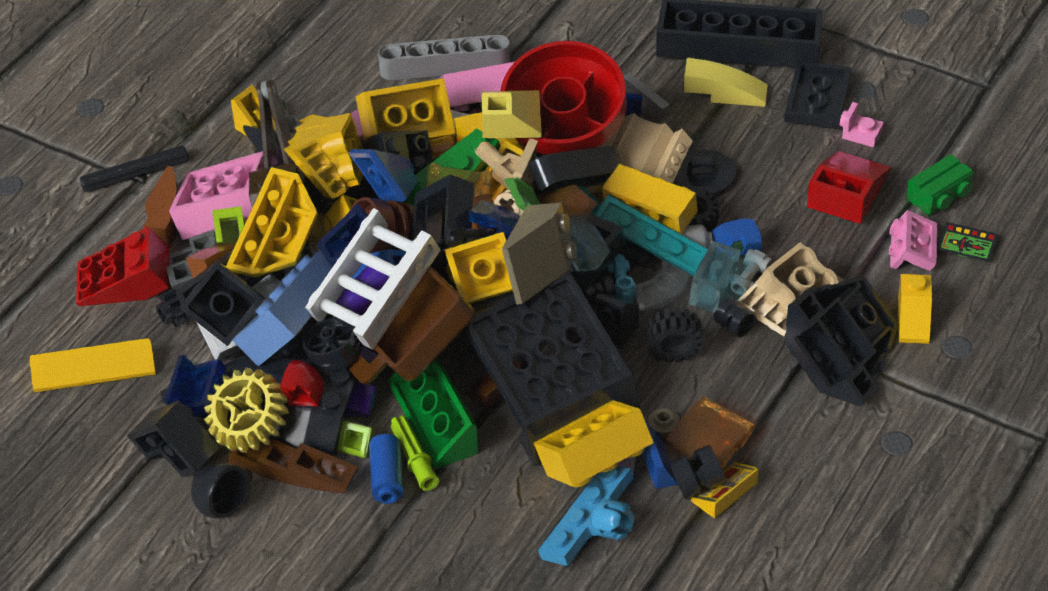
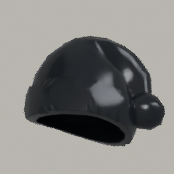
M235 464L209 465L199 470L191 482V497L195 507L202 515L218 519L235 513L244 505L248 498L250 482L253 479L252 472L247 468L242 469Z

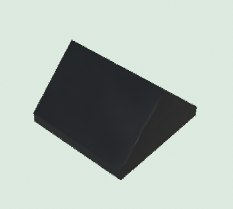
M216 260L179 308L228 346L256 313V309L266 298Z

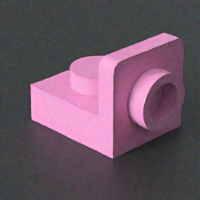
M852 102L849 110H844L840 119V126L843 127L842 139L874 147L883 131L884 122L857 115L858 103Z

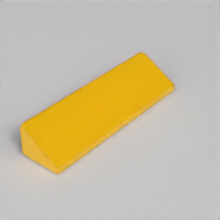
M150 338L30 356L34 392L156 375L154 352Z

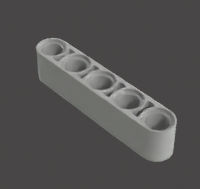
M487 35L387 44L378 50L380 75L387 80L434 77L510 63L509 40L503 35Z

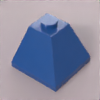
M352 149L349 152V155L380 199L402 202L408 197L418 181L413 173L415 168L406 157L369 149Z

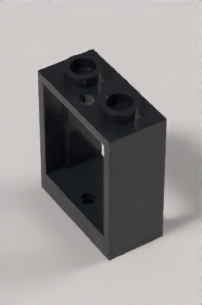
M451 174L415 193L412 241L417 238L421 231L433 237L441 250L430 265L432 268L440 267L441 264L447 262L445 249L455 247L447 246L445 238L441 239L443 210H445L444 232H447L449 228L472 229L474 183Z

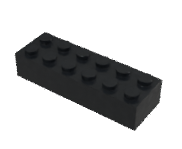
M662 0L656 36V57L692 58L707 61L795 68L797 60L818 63L823 10L701 0Z

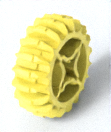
M245 368L243 374L239 370H234L233 378L231 379L228 376H223L224 383L221 386L214 384V388L217 391L215 395H207L208 400L212 404L204 407L205 412L209 414L204 419L206 424L210 426L209 433L217 439L216 441L219 444L225 445L232 451L239 449L241 452L247 453L250 447L253 450L259 451L260 442L270 445L268 437L271 435L279 436V432L276 430L277 426L286 425L285 420L281 416L289 413L288 408L284 406L287 403V397L283 394L280 384L276 382L272 375H266L264 371L259 369L254 372L251 368ZM263 392H264L265 399H266V404H265V409H264V410L261 409V405H262V401H263V399H262L261 397H262ZM229 410L231 411V418L229 420L231 422L230 427L228 426L227 420Z

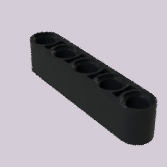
M611 145L546 154L529 163V168L540 191L549 192L606 183L619 164L623 165V162L615 146Z

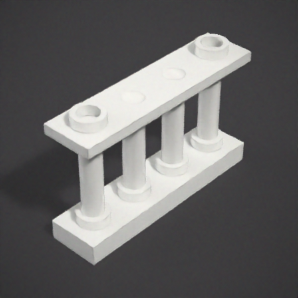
M374 208L369 216L362 221L360 229L317 291L310 296L309 302L305 307L317 322L324 320L329 313L355 326L354 334L364 346L372 350L441 250L433 237L426 232L421 231L417 238L412 241L386 229L388 227L387 222L381 213ZM379 239L406 251L398 265L395 266L370 254V251ZM362 263L389 276L381 290L378 291L352 278ZM345 288L372 301L364 315L361 316L335 303Z

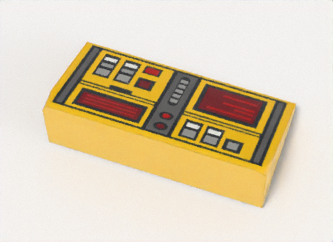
M733 463L723 471L726 479L725 483L712 489L705 486L700 494L691 498V502L715 519L758 483L759 470L753 466Z

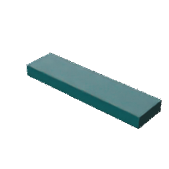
M609 195L606 196L596 213V216L623 227V238L693 277L697 276L710 254L709 249Z

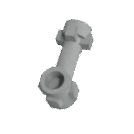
M750 248L743 261V264L747 267L741 275H733L730 285L731 290L735 294L742 296L754 285V282L751 280L757 272L763 273L770 266L772 258L759 250Z

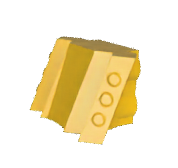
M351 113L330 117L311 114L299 120L301 125L294 128L297 132L291 140L287 141L290 146L284 148V151L319 192L326 198L334 199L345 193L348 187L359 185L363 174L349 155V152L352 149H363V146L361 145Z

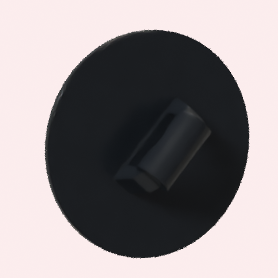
M705 149L689 151L672 184L689 188L693 192L694 188H699L700 193L704 189L708 191V195L715 194L732 184L736 176V167L733 161L723 153Z

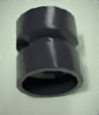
M710 444L693 451L691 458L683 455L668 462L685 500L700 494L704 486L712 489L726 482Z

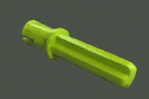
M405 416L393 417L390 427L394 435L401 442V449L408 461V470L414 473L419 487L423 491L433 490L439 484V478L431 466V457L424 453Z

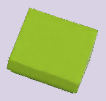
M343 420L337 451L367 458L370 453L369 442L375 437L373 427Z

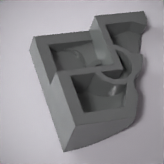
M214 229L190 237L191 247L169 254V266L166 269L171 287L175 291H178L193 279L186 258L200 250L214 246L216 241Z

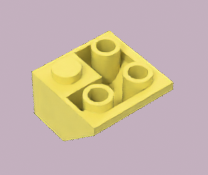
M539 90L481 91L483 138H541Z

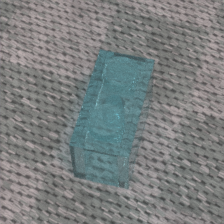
M712 241L692 280L689 298L690 305L715 313L731 285L733 275L736 274L740 255L739 249Z

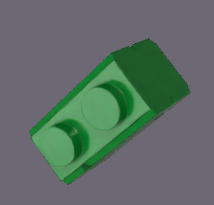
M950 154L908 180L907 200L916 207L919 206V209L928 216L939 209L944 211L950 206L952 201L958 197L964 198L971 192L973 187V170L964 163L961 164L960 160Z

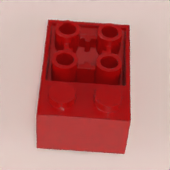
M837 151L819 164L809 181L807 207L861 224L889 175L891 167Z
M148 226L114 244L108 245L91 256L83 258L77 262L76 304L78 306L146 300L170 288V280L166 269L169 266V246Z

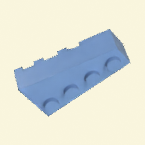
M321 250L316 252L311 258L306 254L294 265L297 271L295 269L291 270L282 279V283L269 294L270 300L267 299L256 309L255 312L257 314L233 339L257 366H260L295 337L312 316L305 307L309 302L310 296L317 291L334 266Z

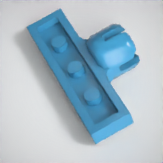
M617 466L611 471L599 472L592 478L539 548L538 552L541 560L569 566L591 536L598 535L616 541L628 537V533L633 529L635 516L630 511L631 506L617 500L634 478L630 468Z

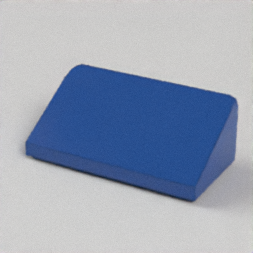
M645 420L654 443L645 447L642 455L653 485L656 489L676 486L677 481L668 463L669 459L659 435Z

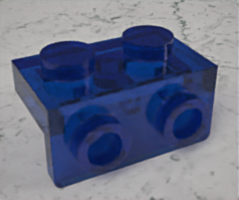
M185 354L178 356L164 402L168 405L179 400L192 410L193 417L207 414L204 407L212 404L208 400L207 395H215L217 392L214 384H221L226 366L220 359L194 365Z

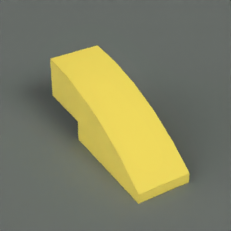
M687 58L684 92L711 94V103L766 106L768 84L752 75L724 64Z

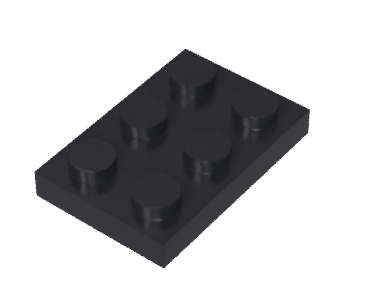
M797 60L784 122L839 129L851 76V67Z

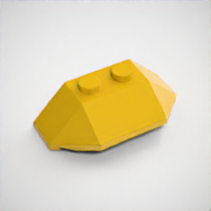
M273 167L270 168L226 267L229 270L255 278L297 264L318 216L299 174Z

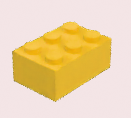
M444 78L366 91L355 96L364 140L380 132L428 131L429 140L445 138L455 134Z
M612 400L534 442V446L548 477L572 487H580L589 483L591 477L599 472H608L615 469L619 461L642 454L645 451L644 448L654 442L641 410Z

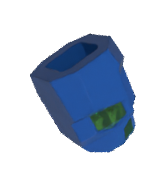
M742 218L726 222L711 232L713 250L718 253L740 256L746 255L750 248L761 251V235L753 219Z

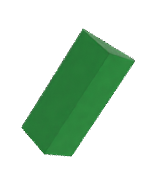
M438 357L413 381L404 380L396 372L389 378L387 382L424 452L431 457L432 467L440 468L478 454L476 424Z

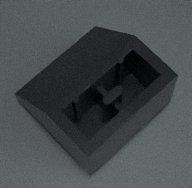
M428 131L380 132L362 141L363 149L378 150L406 157L414 166L415 171L413 173L415 175L433 162ZM370 185L372 197H378Z

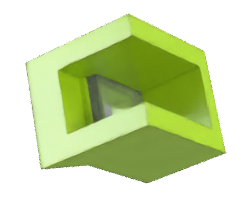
M241 206L212 210L217 245L237 243L244 228Z

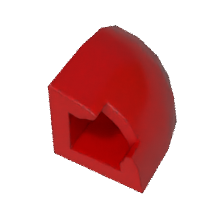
M292 360L284 372L280 388L287 397L289 406L318 407L323 394L324 381L319 371L311 364L300 360Z

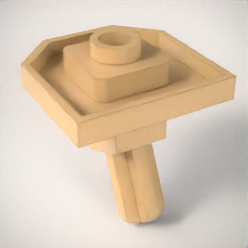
M529 139L521 157L511 153H507L504 156L489 142H481L475 151L476 155L493 169L492 177L507 190L509 188L505 179L512 177L514 179L518 177L531 187H534L536 180L529 168V163L536 158L537 140ZM509 199L507 204L512 207L514 201Z

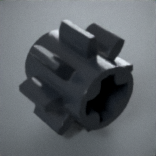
M172 289L158 296L161 303L155 307L158 316L164 324L167 325L172 322L173 326L176 327L187 322L190 318H187L185 312L179 308L181 303L175 293V289Z

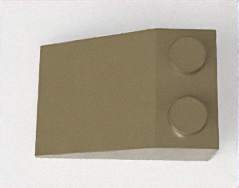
M562 202L526 206L502 248L516 304H523L569 270L573 260L576 259L577 247L575 241H571L569 233L570 219L568 214L564 213Z

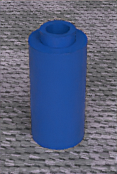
M380 434L373 437L369 442L372 497L383 504H392L401 499L404 494L401 442L398 437L392 434Z

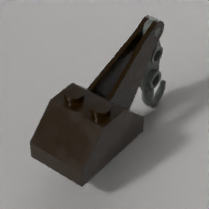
M271 79L257 83V93L260 105L264 167L249 173V198L251 206L253 208L271 167L297 173L318 213L309 236L320 233V192L284 151V148L290 146L287 141L294 137L297 132L294 128L298 127L300 123L294 115H289L287 103L284 97L280 98L278 96L274 81ZM273 120L284 159V163L280 164L277 154Z

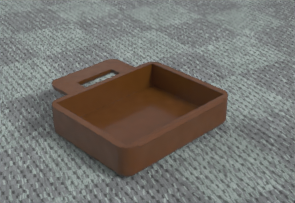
M429 266L374 347L379 355L369 364L360 354L354 362L346 367L362 384L371 383L387 365L404 380L413 381L423 373L472 321L475 314L474 308L435 269Z

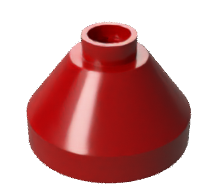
M576 41L551 42L526 52L509 68L502 81L500 90H539L541 138L531 139L538 141L536 152L543 155L599 147L618 130L627 109L625 80L618 64L603 50L590 44ZM530 138L515 139L526 147Z

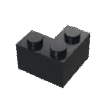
M179 400L151 411L127 435L147 459L162 454L181 477L197 472L219 449V445L214 441V437L209 433V430L202 427L193 417L192 410Z

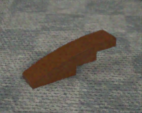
M272 438L270 439V445L260 442L259 451L253 450L251 447L247 453L237 449L236 451H231L228 456V464H235L242 469L247 468L259 476L309 489L344 494L358 471V466L303 443H300L296 449Z

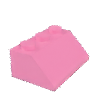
M514 62L442 75L438 79H445L450 108H454V111L462 112L470 110V105L480 103L482 108L481 91H500L505 74Z

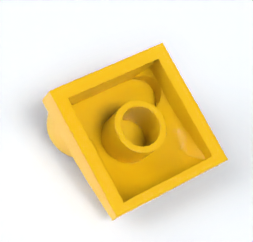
M504 232L445 249L457 292L469 304L513 291L502 252L506 242Z

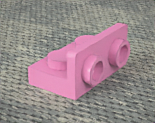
M906 210L899 219L896 218L890 227V267L897 269L905 260L931 271L936 265L937 223Z

